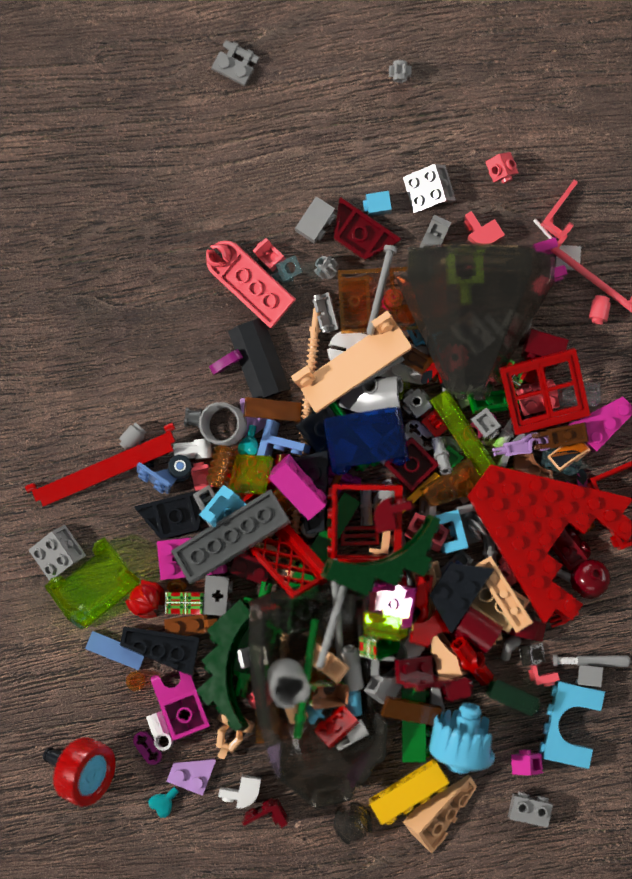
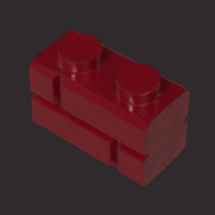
M464 676L451 678L449 684H443V687L440 688L442 698L454 701L459 698L470 697L471 691H473L471 679L468 680Z

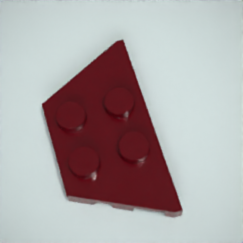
M343 198L339 199L334 240L364 261L382 252L385 245L393 246L400 242V237Z

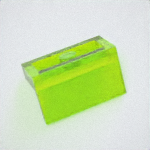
M364 611V635L396 641L408 635V628L400 629V617Z

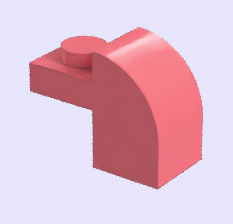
M472 211L464 216V226L468 231H472L467 238L472 244L488 246L504 238L505 234L495 219L481 226Z

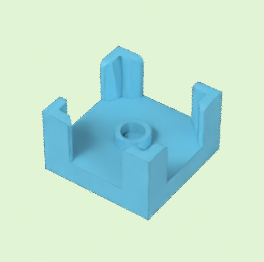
M223 485L199 515L210 525L216 527L217 522L243 507L246 503L236 493Z
M459 510L435 515V517L440 519V524L450 523V526H448L450 536L454 538V541L443 543L441 547L442 554L468 548Z

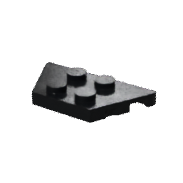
M198 491L134 506L135 510L160 539L197 531L200 527L202 517L199 514L201 510L193 496ZM207 493L200 496L201 500L206 498Z
M455 563L449 565L429 596L451 633L494 569Z

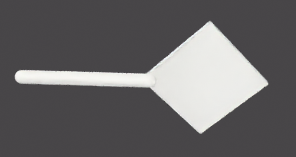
M534 219V223L542 230V232L549 239L553 238L549 234V232L540 225V222L537 219ZM561 245L559 247L580 264L581 246ZM556 256V267L565 265L566 270H575Z

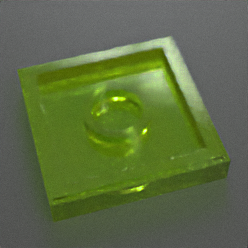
M236 454L228 488L234 493L264 494L267 489L274 459L271 456Z

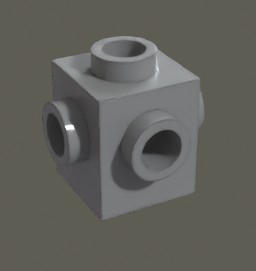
M417 388L414 391L410 389L403 395L405 399L402 400L404 404L402 408L408 415L412 414L415 419H418L432 407L428 401L430 398L424 390L420 391ZM413 400H417L419 405L413 404Z

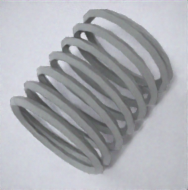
M216 402L203 410L199 418V428L207 441L216 445L231 446L238 443L244 437L247 430V421L239 408L225 402ZM223 408L231 409L237 418V429L229 439L219 441L210 431V420L218 410Z

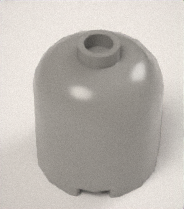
M281 659L271 665L268 670L267 681L271 697L276 702V705L282 708H295L296 704L305 702L310 694V686L302 666L293 659Z

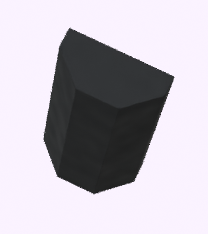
M261 319L246 322L228 331L234 349H239L243 356L239 362L253 398L267 399L290 390L268 328Z

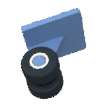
M176 455L170 459L168 469L153 472L139 462L137 464V473L139 474L138 477L147 483L149 481L154 484V488L158 492L169 494L170 488L175 481L183 482L190 477L192 464L188 457Z

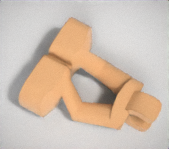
M219 713L217 719L223 725L218 729L216 746L221 748L218 757L225 759L228 752L233 753L243 741V732L252 733L255 726L254 722L246 719L249 727L244 731H236V737L229 744L225 742V732L230 728L228 719L225 715Z

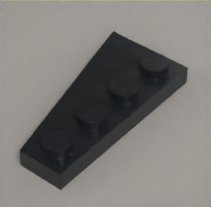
M329 451L293 458L305 474L311 478L317 489L325 493L326 500H328ZM327 503L309 521L302 514L306 534L326 531Z
M124 626L120 646L193 677L200 638Z

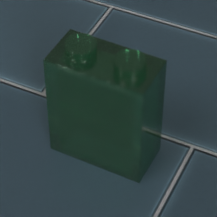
M493 677V681L490 682L485 693L489 698L531 717L534 713L537 714L541 705L539 703L540 699L535 695Z

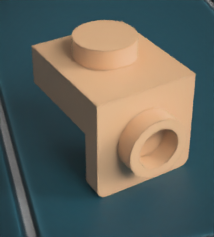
M391 531L382 532L380 549L369 548V552L373 553L372 555L389 553V547H393L394 535H390Z

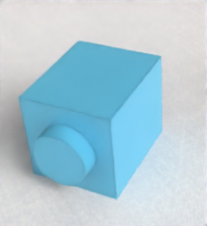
M389 191L366 194V200H363L364 212L368 211L369 217L391 213Z

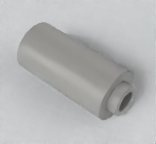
M346 645L339 651L340 660L350 667L343 677V681L348 685L349 691H357L364 688L359 649L355 648L354 645Z

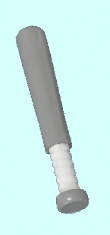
M555 654L552 658L553 666H558V664H575L577 666L629 667L631 662L630 657L627 655L558 657Z

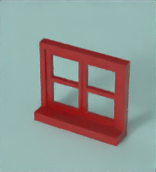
M575 348L499 368L512 421L511 427L515 435L591 416ZM568 361L572 381L548 387L543 367ZM536 369L540 389L516 395L512 375ZM573 386L577 405L553 411L549 392ZM542 394L546 413L521 419L517 400Z

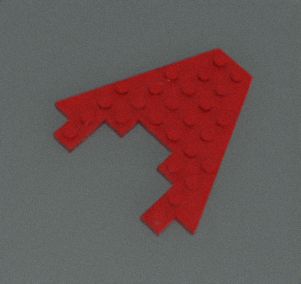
M490 464L467 495L543 623H547L555 610L568 619L573 620L583 603L552 581L563 565L547 554L568 523L582 534H585L593 521L597 520L624 541H628L632 535V520L623 514L631 503L632 498Z

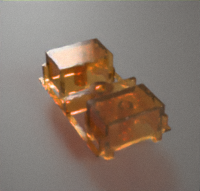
M445 265L390 268V289L384 295L383 304L386 309L391 311L395 322L396 310L402 305L403 294L394 287V272L441 269L439 273H415L410 276V279L414 278L416 320L413 321V324L419 326L399 327L401 331L449 328ZM382 268L338 271L341 334L365 333L367 331L371 315L369 281L373 280V277H369V275L345 278L342 277V274L379 273Z

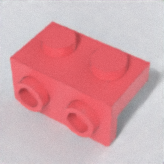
M546 379L548 387L555 385L552 379ZM539 382L523 384L515 391L517 395L539 390L540 385ZM557 390L550 391L552 408L560 407ZM542 394L519 399L523 416L545 411Z

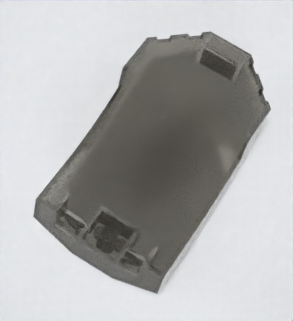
M318 584L294 599L284 589H278L250 601V673L255 707L263 740L277 778L313 808L350 801L355 795L353 792L360 784L363 785L373 774V768L378 763L381 764L386 758L387 721L374 711L372 697L364 692L370 681L368 658L360 656L364 688L359 691H361L363 714L355 718L357 720L362 719L369 735L338 751L337 745L348 738L347 735L329 749L314 732L317 725L321 721L326 720L338 707L324 708L321 713L325 716L324 720L319 717L314 725L310 724L308 718H306V723L303 724L301 739L293 738L295 724H290L285 709L276 705L270 694L267 675L273 663L281 659H293L304 670L311 619L319 620L316 643L322 646L333 611L332 584H323L322 586ZM300 586L291 587V588H292L294 591H296L297 589L300 588ZM350 588L347 589L341 609L343 647L354 645L355 648L359 649V637L368 633L366 615L369 611L370 594L367 596ZM334 632L329 651L336 656ZM312 665L310 681L330 679L325 673L317 670ZM335 686L323 688L324 693L327 695L332 694L335 690ZM318 688L314 690L313 696L317 694Z

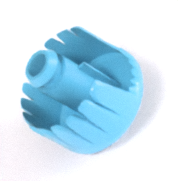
M463 703L459 710L453 711L452 717L451 710L445 711L444 715L441 712L439 721V714L435 717L429 750L434 758L447 765V768L453 772L466 774L470 770H483L489 768L495 760V754L491 749L492 736L488 734L490 720L485 716L481 720L480 715L482 712L478 705Z

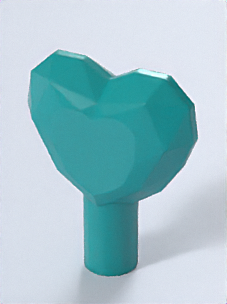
M249 425L247 436L238 445L240 455L248 454L249 456H254L257 454L259 449L255 438L257 426Z
M173 787L167 794L152 796L149 799V807L156 810L160 818H166L170 815L172 799L179 793L178 789Z

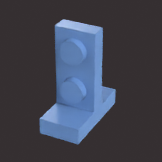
M271 419L266 420L257 456L270 460L273 449L284 451L285 448L291 449V453L302 456V453L309 454L311 446L277 437L280 423Z

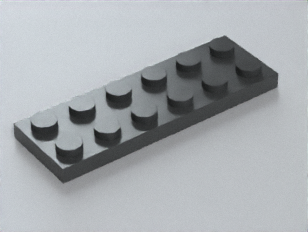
M270 489L217 522L216 527L210 526L171 552L189 584H193L291 522Z

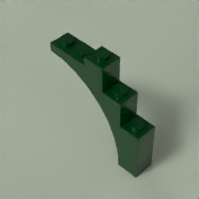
M427 514L422 526L412 539L399 550L384 558L362 563L341 562L328 558L320 576L367 596L375 586V578L397 586V583L403 578L402 571L404 568L425 577L432 566V558L425 555L430 551L432 538L440 528V519Z
M242 599L235 603L207 629L211 641L218 646L203 658L202 662L205 664V670L213 676L196 690L200 695L199 699L201 702L208 706H216L218 712L225 715L228 719V725L236 731L246 730L249 724L241 713L235 696L233 685L235 655L241 638L249 625L259 615L248 600Z

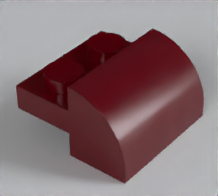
M470 606L454 631L450 632L448 636L454 640L457 637L463 636L475 652H482L484 654L494 645L503 627Z

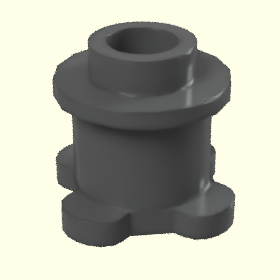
M186 407L184 426L192 425L199 428V418L202 414V409L196 411Z

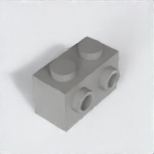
M518 791V794H512L508 813L509 819L548 828L553 804L548 801L549 798L537 796V799L529 797L530 794Z

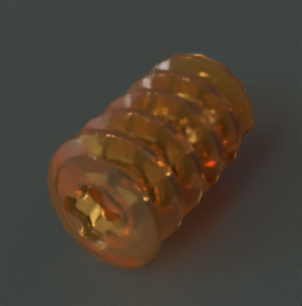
M215 446V453L212 454L213 460L210 462L211 467L208 469L209 474L206 476V480L213 487L221 488L225 485L228 488L229 486L224 481L229 482L231 480L226 474H232L233 472L228 467H234L235 464L230 462V460H236L237 457L232 455V453L237 451L227 446Z

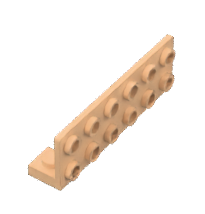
M388 311L371 321L377 329L373 335H368L314 373L308 366H305L291 376L316 413L412 349L411 344Z

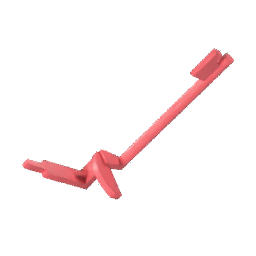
M574 179L540 224L559 239L557 241L558 247L552 248L551 252L632 312V296L627 300L559 248L568 237L567 234L574 224L569 222L563 230H560L553 224L554 214L578 183Z

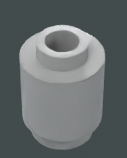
M134 423L120 436V445L125 450L133 448L142 442L147 432L137 423Z

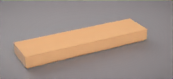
M490 556L475 565L494 569L485 584L515 632L517 633L532 624L533 621L493 558Z

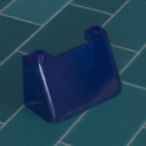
M399 407L335 416L323 421L332 472L337 475L347 474L351 466L387 460L399 466L410 461L403 416Z

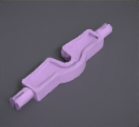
M530 433L522 437L521 440L503 443L502 447L493 448L492 451H499L494 452L493 455L505 454V456L530 454L532 453V442L534 440L537 444L549 443L548 437L542 436L535 439L531 435L534 433ZM549 447V448H544V449H539V450H540V451H545V450L550 449V447Z

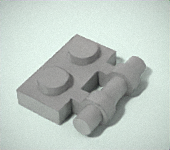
M226 40L223 47L229 50L228 53L225 54L220 51L211 68L223 76L246 86L254 71L248 64L250 61L257 64L260 57L249 49L245 50L239 47V44L236 42L231 43ZM235 53L244 57L242 62L233 58Z

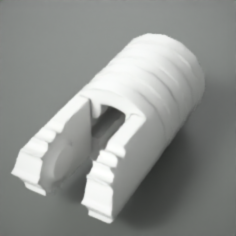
M362 719L358 720L359 724L347 734L348 738L337 745L338 751L369 735Z

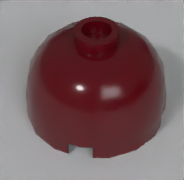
M589 559L581 562L572 570L570 582L574 591L581 594V597L594 599L606 592L610 584V573L603 563L598 560Z

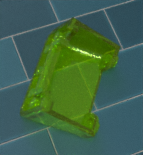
M105 537L95 542L92 548L94 556L66 579L61 576L53 577L44 586L67 620L80 629L87 628L140 583L137 575Z

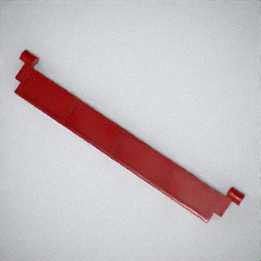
M173 422L165 425L166 433L38 489L33 482L26 485L25 490L27 493L32 491L35 501H41L42 506L45 507L136 468L139 462L145 464L173 452L172 443L176 441L172 431L176 429Z

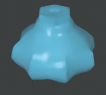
M308 704L306 707L309 716L308 722L314 725L319 717L324 720L325 716L321 714L324 709H314Z

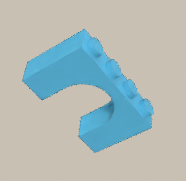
M556 681V685H552L551 696H553L552 704L549 703L547 708L549 719L548 723L545 722L543 727L545 738L544 742H541L539 746V753H542L543 759L589 769L593 749L566 742L560 735L558 724L562 714L572 707H584L601 711L605 695L604 691Z

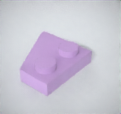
M216 759L174 762L167 782L203 796Z

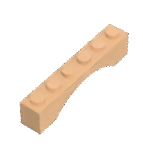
M438 560L431 562V569L426 573L434 575L431 592L442 577ZM411 571V580L415 583L416 587L415 574L417 573ZM430 596L428 619L431 617L432 611L437 609ZM445 633L435 635L431 640L430 652L436 662L435 671L437 676L451 679L467 674L468 671L461 669L459 657L451 649V642L447 639Z

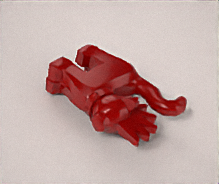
M402 571L403 578L397 584L416 588L414 607L420 610L416 623H423L428 619L429 595L432 590L434 575L426 574L424 577L415 574V581L417 582L415 587L407 585L406 571Z

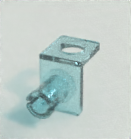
M291 256L277 263L276 267L278 270L270 275L277 282L282 280L283 282L294 281L293 277L302 273V269L296 256ZM289 262H292L295 265V271L293 273L290 272L287 266Z

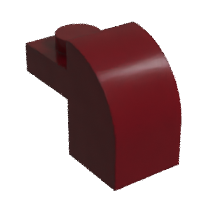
M390 496L380 502L374 513L377 533L397 529L399 526L395 513L413 509V501H407V497L396 499V503L393 504L392 497Z
M532 620V624L517 633L513 627L509 633L503 629L501 632L543 642L547 623Z

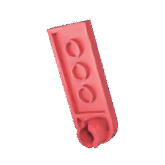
M220 241L211 245L210 247L218 250L223 258L214 250L207 249L206 258L209 271L269 328H273L296 301V298L236 243Z

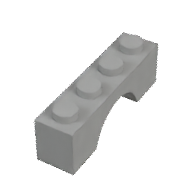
M412 627L404 628V632H401V629L399 630L400 648L396 659L420 656L424 651V646L409 642ZM395 664L387 673L372 676L364 689V692L381 704H384L386 696L396 697L402 687L401 684L396 683Z

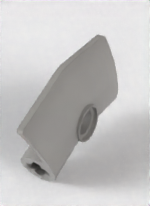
M400 376L373 378L340 397L339 406L367 416L401 413L398 393L403 391L402 378ZM375 384V389L371 391V387Z

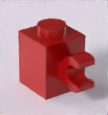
M429 409L421 416L423 420L420 423L434 437H439L451 426L436 409L433 411Z

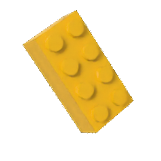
M435 758L369 798V804L382 825L384 823L389 825L397 819V815L402 812L407 814L414 809L413 805L418 802L423 804L431 798L429 795L434 792L438 794L447 789L446 785L449 782Z

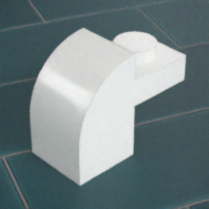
M242 774L239 790L220 787L218 797H221L222 801L225 802L238 800L236 808L248 807L258 796L261 777Z

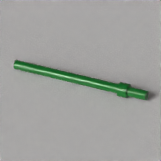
M311 619L304 664V673L309 684L319 620ZM307 700L298 704V710L294 716L296 723L293 738L301 739L303 723H306L307 715H305Z

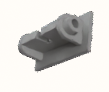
M330 292L323 295H314L312 302L314 303L316 313L321 312L317 316L319 329L325 334L339 329Z

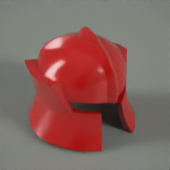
M141 580V583L131 591L129 599L125 600L133 614L141 618L157 617L154 611L158 610L159 604L165 605V591L158 583Z

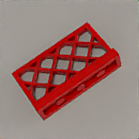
M289 524L274 533L278 537V541L266 538L260 542L264 543L263 549L255 548L254 546L249 549L292 599L318 584L322 586L328 581V579L320 576L325 564ZM266 544L277 546V552L266 550ZM280 546L288 548L290 554L279 552ZM265 555L276 557L275 563L267 561ZM278 558L289 559V565L278 563ZM292 560L299 561L303 565L302 568L291 566ZM277 568L288 570V575H279ZM291 571L302 573L301 579L290 577ZM304 574L312 575L315 580H304ZM289 582L300 584V588L294 591L289 586Z

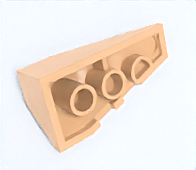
M470 775L465 776L441 793L419 805L403 821L410 833L430 853H433L448 835L446 831L451 822L455 823L458 819L456 815L459 809L466 806L477 786Z

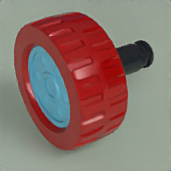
M82 737L70 743L63 752L50 747L43 753V760L55 766L53 776L55 791L61 798L75 805L85 807L94 804L105 794L112 782L116 766L115 755L109 746L97 740Z

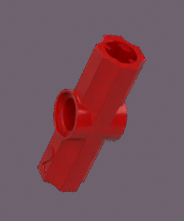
M463 636L457 637L456 640L452 641L451 649L459 657L460 667L463 671H470L481 686H486L493 681L494 675L485 665V657L482 652H475Z

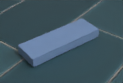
M92 631L85 648L136 670H140L144 660V656L121 647L120 641Z

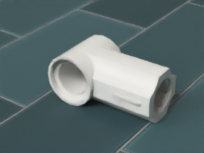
M206 439L173 444L174 456L184 455L189 459L195 458L196 460L213 458L211 442Z
M162 711L147 716L146 718L156 748L161 751L171 748L174 741ZM162 736H166L169 740V744L166 747L160 744L159 740Z

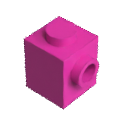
M530 749L519 750L518 754L511 755L512 774L532 776L543 773L542 753H531Z

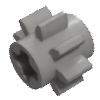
M396 60L393 62V66H389V77H393L394 82H407V77L412 75V66H407V61Z
M322 256L315 262L317 268L314 272L322 280L324 278L331 279L337 274L335 267L339 264L331 256Z

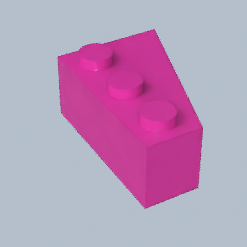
M621 397L590 413L591 416L580 418L569 425L585 422L589 439L585 443L594 453L632 416V405L624 397Z
M290 454L272 468L269 479L308 521L326 506L327 497L325 493L317 489L311 478L305 474Z

